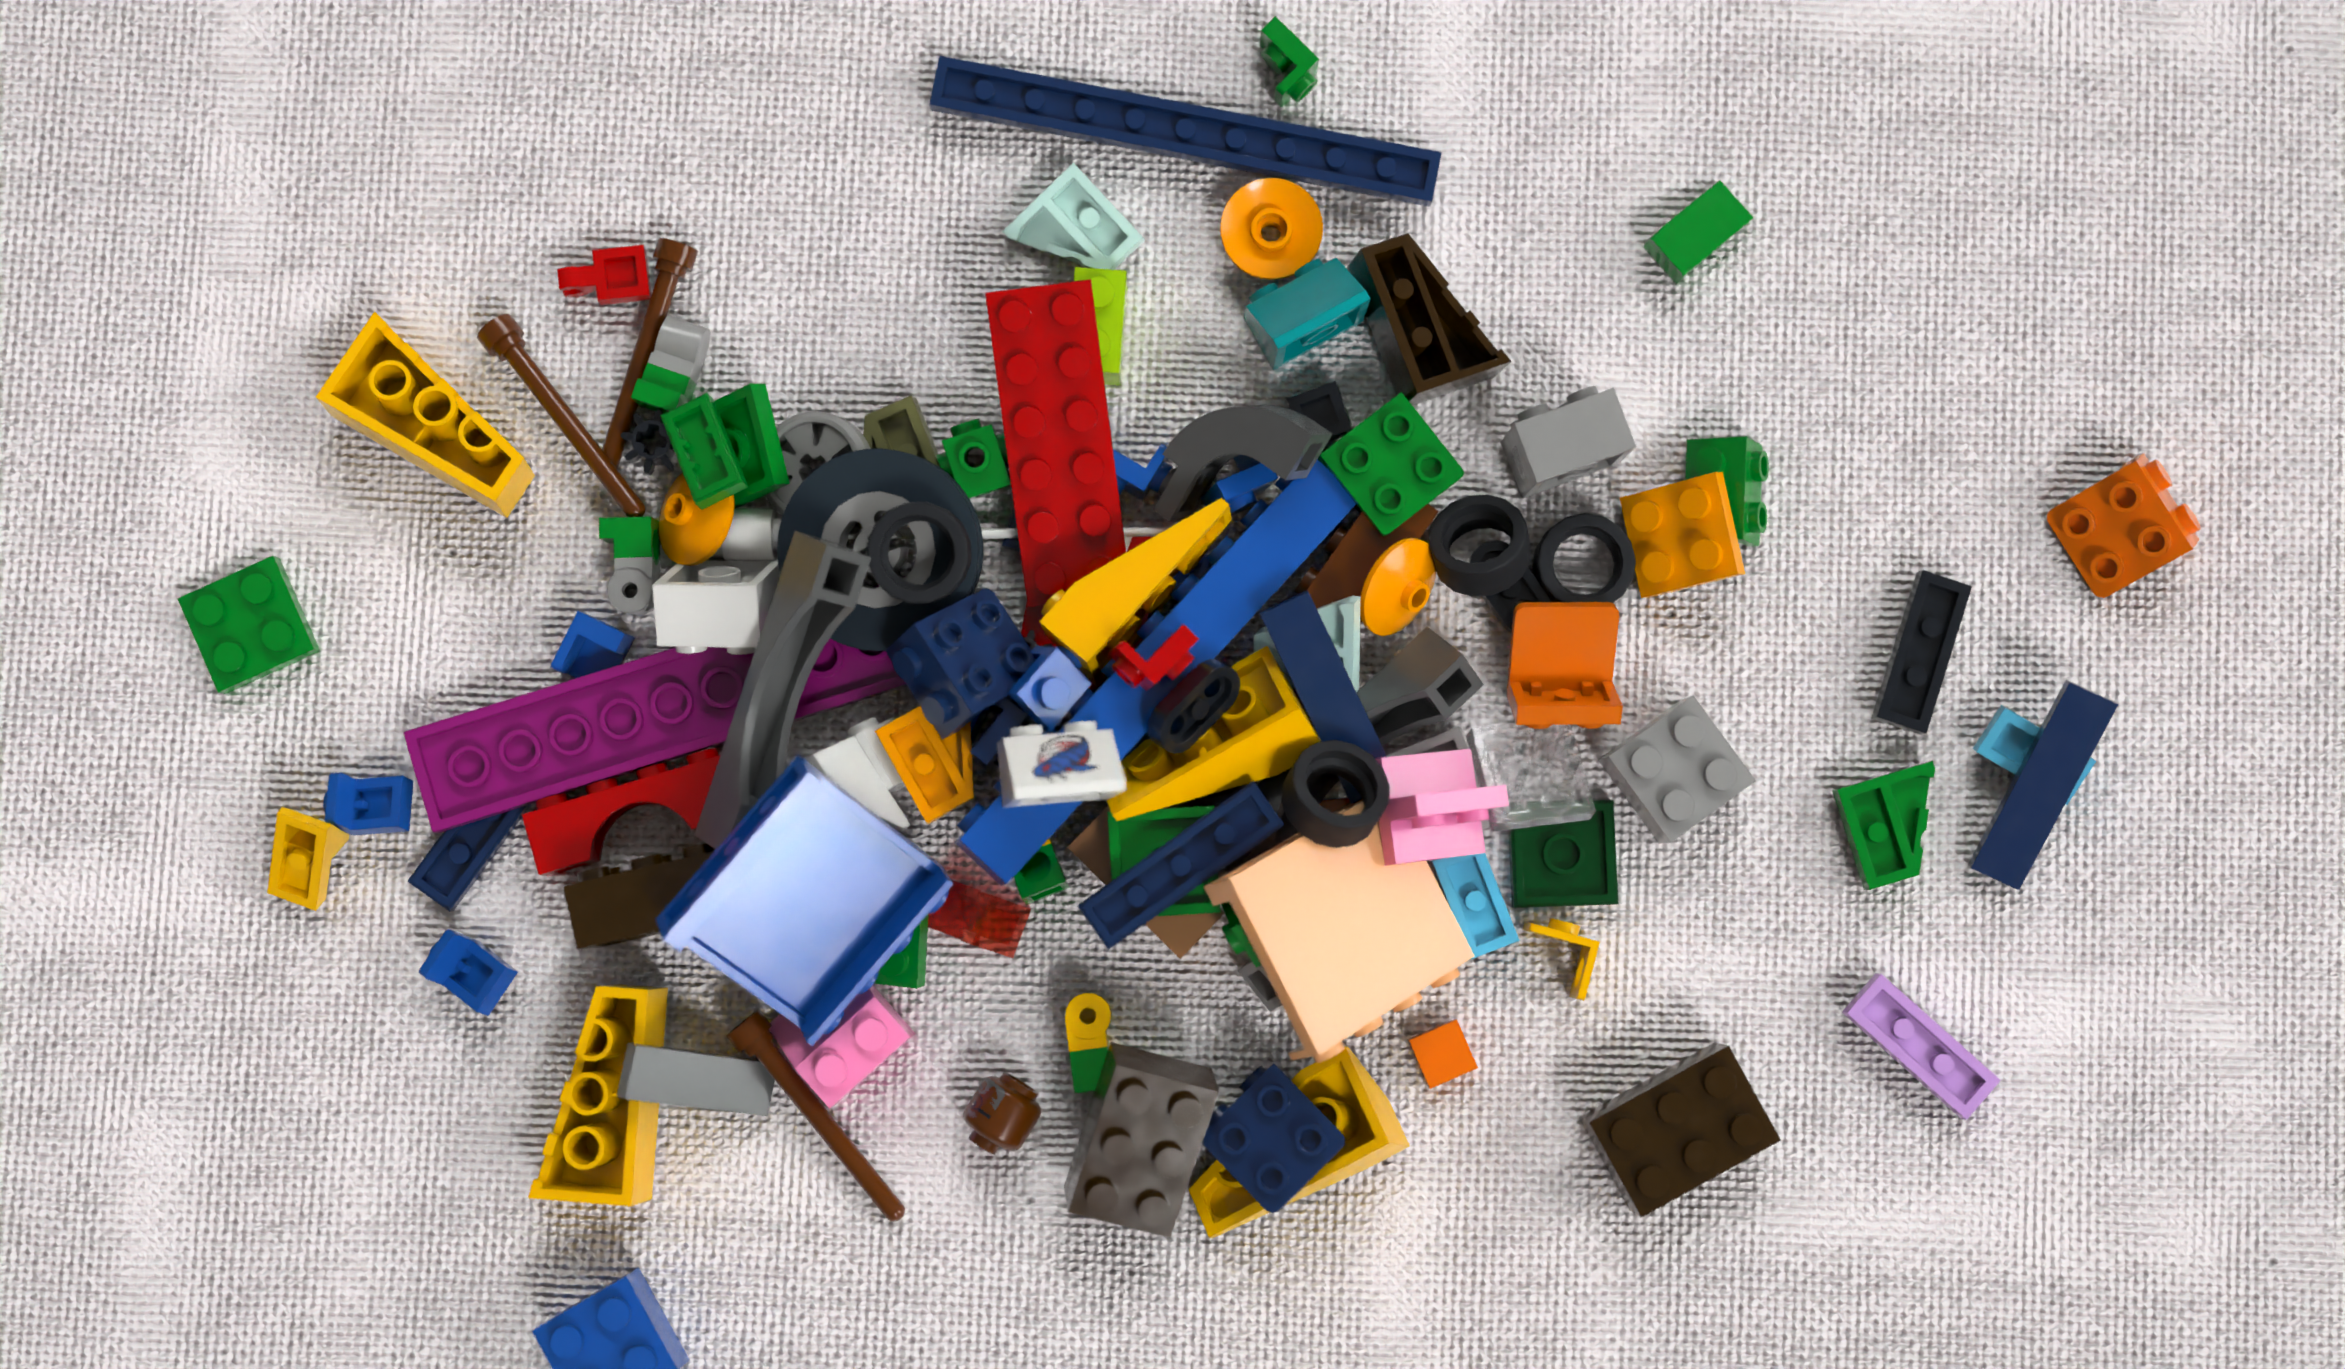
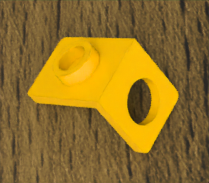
M1550 918L1548 927L1524 922L1522 929L1524 931L1582 946L1569 997L1584 1001L1600 942L1578 936L1581 926Z

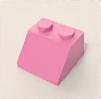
M873 985L868 991L858 994L845 1008L838 1026L829 1034H823L813 1046L806 1042L801 1028L781 1014L771 1022L772 1026L769 1028L794 1069L829 1109L838 1104L916 1034Z

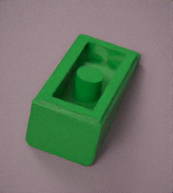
M1719 180L1652 235L1643 248L1677 285L1754 217Z

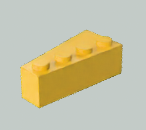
M375 311L316 395L318 401L335 419L508 518L535 477L525 458L461 398L457 391L441 378L413 348L404 342Z
M626 984L596 986L575 1050L577 1058L569 1081L564 1083L559 1099L562 1104L553 1132L548 1133L542 1152L545 1157L538 1178L533 1180L528 1198L630 1207L652 1199L659 1103L623 1099L617 1096L628 1042L664 1047L668 987Z

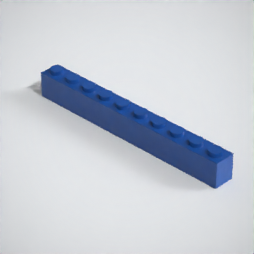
M1317 459L1307 478L1284 480L1280 477L1274 485L1281 492L1269 505L1263 499H1260L1240 520L1247 527L1235 541H1232L1226 535L1207 555L1206 559L1212 566L1199 579L1191 573L1171 594L1177 601V604L1165 616L1158 610L1155 611L1138 629L1136 634L1143 640L1134 650L1145 661L1183 624L1199 638L1188 650L1195 657L1194 660L1173 681L1165 674L1147 691L1140 685L1132 688L1115 673L1112 665L1116 661L1111 658L1101 669V672L1107 679L1095 692L1088 688L1068 711L1072 717L1065 724L1096 721L1097 730L1112 729L1121 760L1148 731L1149 718L1154 708L1198 664L1208 659H1214L1356 505L1334 475ZM1064 725L1058 731L1055 728L1052 731L1044 730L1043 735L1064 733ZM999 779L993 787L1000 794L986 809L978 802L956 826L963 834L954 843L1000 886H1003L1017 874L1083 801L1003 808L1001 780Z

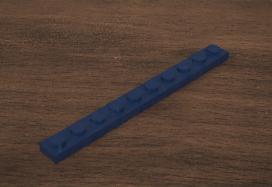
M940 55L929 103L931 111L1428 207L1431 206L1442 153Z

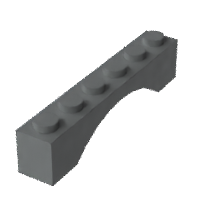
M798 531L794 532L694 836L714 849L720 846L785 771L791 728L799 699L809 674L825 644L838 626L855 609L871 557L832 541Z
M1426 627L1359 689L1357 694L1383 746L1394 738L1420 727L1446 721L1484 684L1461 652L1429 627ZM1291 768L1279 775L1265 778L1257 785L1284 823V826L1224 868L1227 872L1234 870L1298 833L1296 828L1287 819L1281 802L1283 783ZM1325 772L1311 774L1308 777L1306 783L1309 792L1318 804L1322 802L1326 794L1339 781L1337 775Z

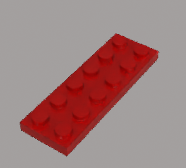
M1091 279L985 293L1028 607L1045 605L1057 591L1063 590L1067 592L1076 581L1127 553Z

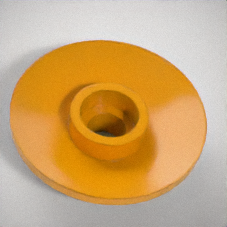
M1263 178L1244 185L1229 199L1222 214L1220 234L1225 252L1240 270L1259 279L1278 280L1293 276L1296 270L1314 259L1322 241L1323 221L1315 200L1301 186L1285 179ZM1267 226H1274L1279 230L1281 236L1276 241L1270 242L1262 237L1261 231Z
M682 472L670 486L660 511L659 538L665 554L675 563L685 566L699 565L712 557L721 547L730 530L734 515V495L701 510L695 504Z
M1413 537L1402 539L1384 551L1374 563L1364 582L1360 603V617L1364 626L1369 631L1380 636L1395 634L1409 625L1425 606L1436 578L1435 565L1428 543Z

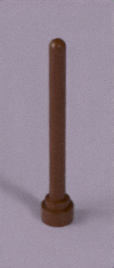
M667 238L658 239L652 257L657 261L654 269L659 273L602 448L617 470L626 445V441L620 435L623 432H630L634 420L633 415L636 414L638 404L631 398L638 378H642L650 354L654 352L656 339L667 317L678 280H684L687 271L692 272L698 255V250Z
M502 314L486 323L478 332L477 339L488 354L493 357L497 356L501 361L507 360L626 516L643 517L646 510L644 503L525 351L526 342L522 338L524 331L510 314Z
M760 1009L726 1035L731 1044L738 1052L744 1050L749 1057L753 1055L757 1057L884 1216L893 1222L902 1219L905 1214L904 1205L772 1043L771 1040L774 1038V1035L769 1030L772 1024Z

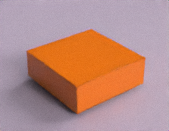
M1457 1019L1407 1039L1429 1089L1478 1068Z

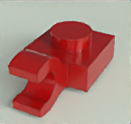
M644 244L592 250L594 265L557 269L559 289L563 290L564 297L583 296L597 291V299L600 305L650 300L652 295L647 250Z

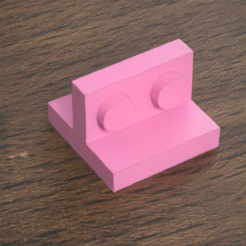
M1471 749L1375 759L1384 769L1390 785L1389 804L1379 819L1385 866L1486 853L1481 821L1490 820L1489 809L1509 806L1506 785L1476 787Z

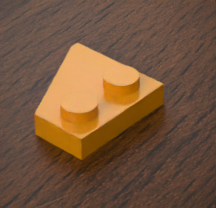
M919 706L875 730L927 825L974 799L973 762L970 753L972 750L971 721L955 734L942 740L934 726L925 718L922 707Z

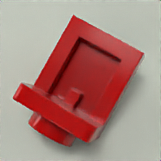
M1183 624L1146 661L1127 642L1122 640L1109 652V655L1116 661L1112 668L1130 687L1136 688L1140 685L1147 691L1165 674L1173 681L1194 660L1195 657L1188 650L1199 638Z

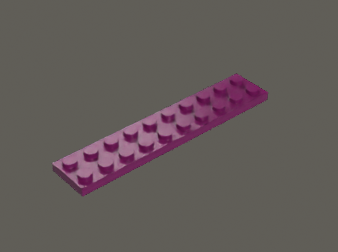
M829 639L809 674L799 699L794 721L906 687L907 684L898 676L892 661L885 651L857 649ZM707 647V650L703 652L683 654L676 652L675 648L403 732L432 833L447 831L533 804L535 801L545 797L568 793L584 788L592 783L616 778L649 766L724 744L754 653L730 654L727 652L726 647Z

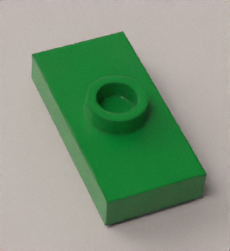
M708 393L660 415L693 500L701 510L749 487L714 399Z

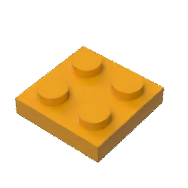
M1712 472L1619 498L1627 535L1632 543L1636 559L1635 572L1641 598H1651L1745 574L1723 472Z

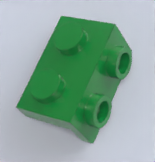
M1747 436L1687 439L1685 480L1712 472H1723L1738 543L1748 547L1759 546L1760 533H1764L1767 527V509L1764 502H1761L1762 482L1767 480L1769 474V460L1767 453L1763 451L1762 445Z

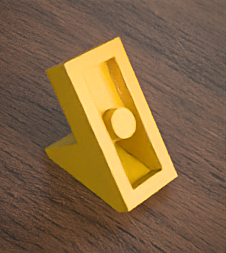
M282 806L277 812L267 893L316 911L326 900L331 860L349 840V834L332 824Z

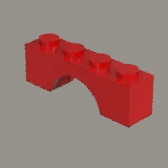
M717 748L686 756L688 765L668 770L667 763L636 771L638 780L618 785L616 778L592 783L586 786L588 795L568 800L566 793H561L535 801L537 810L524 813L522 817L538 875L552 876L601 861L603 844L612 825L623 814L639 806L648 804L664 805L679 814L692 830H696L720 758Z

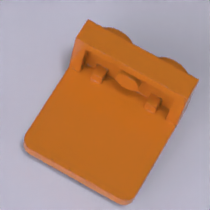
M2144 453L2125 463L2118 471L2055 506L2047 514V521L2094 595L2100 598L2110 596L2193 550L2200 540L2195 532L2201 530V527L2194 513L2185 503L2178 506L2167 488L2173 485L2167 471L2157 459L2149 462Z
M1523 602L1514 608L1506 697L1516 725H1525L1533 729H1545L1552 725H1577L1582 728L1595 729L1602 727L1604 724H1621L1623 705L1612 682L1619 625V611L1615 604L1611 602Z

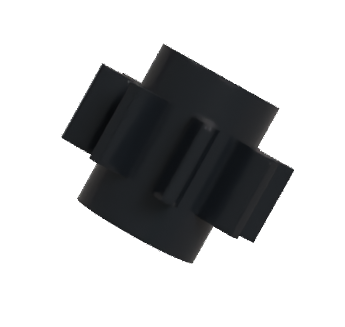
M658 409L654 414L653 420L644 421L641 416L634 414L633 417L637 426L633 433L623 432L620 435L624 441L631 443L634 448L626 454L625 459L627 462L634 463L642 458L645 461L644 472L648 476H651L654 472L655 465L664 464L671 472L675 470L674 464L671 462L675 451L660 416L663 412ZM654 431H659V435L667 444L665 447H656L654 455H650L649 450L642 444L643 438L652 439Z

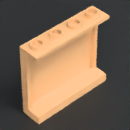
M1361 799L1353 804L1348 803L1333 813L1345 816L1361 814L1365 806ZM1379 820L1370 835L1354 846L1340 848L1316 844L1298 832L1204 886L1213 906L1230 901L1302 1043V1045L1288 1053L1291 1060L1313 1056L1315 1062L1318 1063L1335 1056L1345 1048L1342 1040L1353 1033L1355 1037H1360L1376 1030L1384 1024L1381 1017L1383 1014L1391 1009L1394 1012H1400L1415 1005L1423 999L1419 991L1429 985L1432 988H1437L1454 980L1460 975L1457 967L1474 957L1427 861L1385 866Z

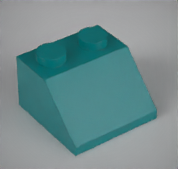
M1337 258L1324 264L1321 259H1315L1294 272L1295 280L1280 288L1277 287L1276 283H1271L1257 290L1249 297L1251 303L1245 306L1244 319L1273 370L1363 322L1370 297L1363 286Z

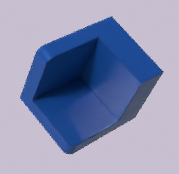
M577 611L550 667L579 678L621 665L635 637L589 614Z

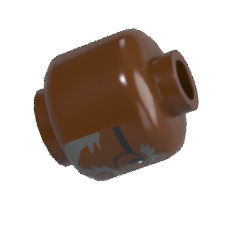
M1004 1072L1000 1078L996 1076L986 1077L963 1113L964 1121L973 1129L968 1138L977 1146L993 1155L996 1154L1000 1147L1009 1151L1019 1150L1040 1118L1041 1107L1035 1101L1039 1093L1007 1072Z

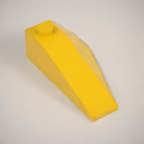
M1220 498L1076 581L1067 592L1063 590L1057 591L1042 609L1044 617L1039 622L1045 635L1056 646H1062L1073 653L1082 664L1079 670L1098 687L1106 678L1101 669L1112 658L1109 652L1122 640L1131 647L1136 644L1140 638L1136 632L1141 625V619L1147 612L1152 613L1156 609L1162 610L1172 597L1170 594L1176 585V580L1173 579L1179 571L1183 574L1192 571L1232 520L1230 505Z
M1268 646L1230 666L1238 673L1240 678L1238 697L1231 708L1191 748L1182 753L1175 754L1163 749L1151 739H1146L1121 761L1126 791L1106 799L1116 821L1279 775L1293 767L1303 750L1317 742H1321L1307 713Z
M1345 1046L1344 1050L1327 1060L1315 1062L1300 1070L1291 1080L1344 1135L1345 1145L1286 1205L1364 1171L1410 1147L1389 1099L1349 1047ZM1217 1159L1188 1189L1209 1238L1217 1237L1270 1213L1254 1199Z

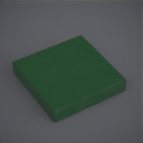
M1613 800L1513 803L1507 806L1512 908L1619 904Z

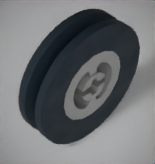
M883 448L857 450L833 458L818 467L799 485L792 495L782 516L778 532L777 559L780 574L795 531L846 546L850 531L859 522L862 526V531L855 539L853 550L862 553L867 551V543L872 529L882 515L888 510L907 502H929L948 509L963 523L971 540V565L965 580L951 595L932 603H907L891 597L880 586L877 588L863 582L855 609L838 626L830 639L857 649L885 651L913 624L974 594L979 582L984 555L979 519L973 504L964 490L947 472L937 465L916 455ZM912 521L908 523V526L915 536L917 547L914 567L905 578L900 574V568L907 559L908 547H899L888 551L889 562L894 572L904 581L915 585L929 584L939 579L947 570L951 560V545L946 534L937 525L926 521ZM897 531L892 536L891 541L904 538V536Z

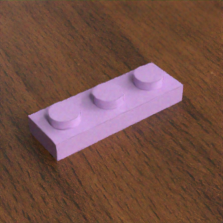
M1875 973L1842 1011L1847 1018L1959 1118L1967 1120L2001 1081L1882 974Z

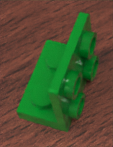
M1402 392L1326 449L1318 458L1334 475L1381 536L1389 535L1464 475V470Z

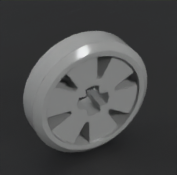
M809 411L786 419L776 429L790 484L765 496L772 507L783 516L792 495L808 477L807 473L813 470L808 465L812 458L828 462L849 452L871 449L868 441L852 423L830 413Z

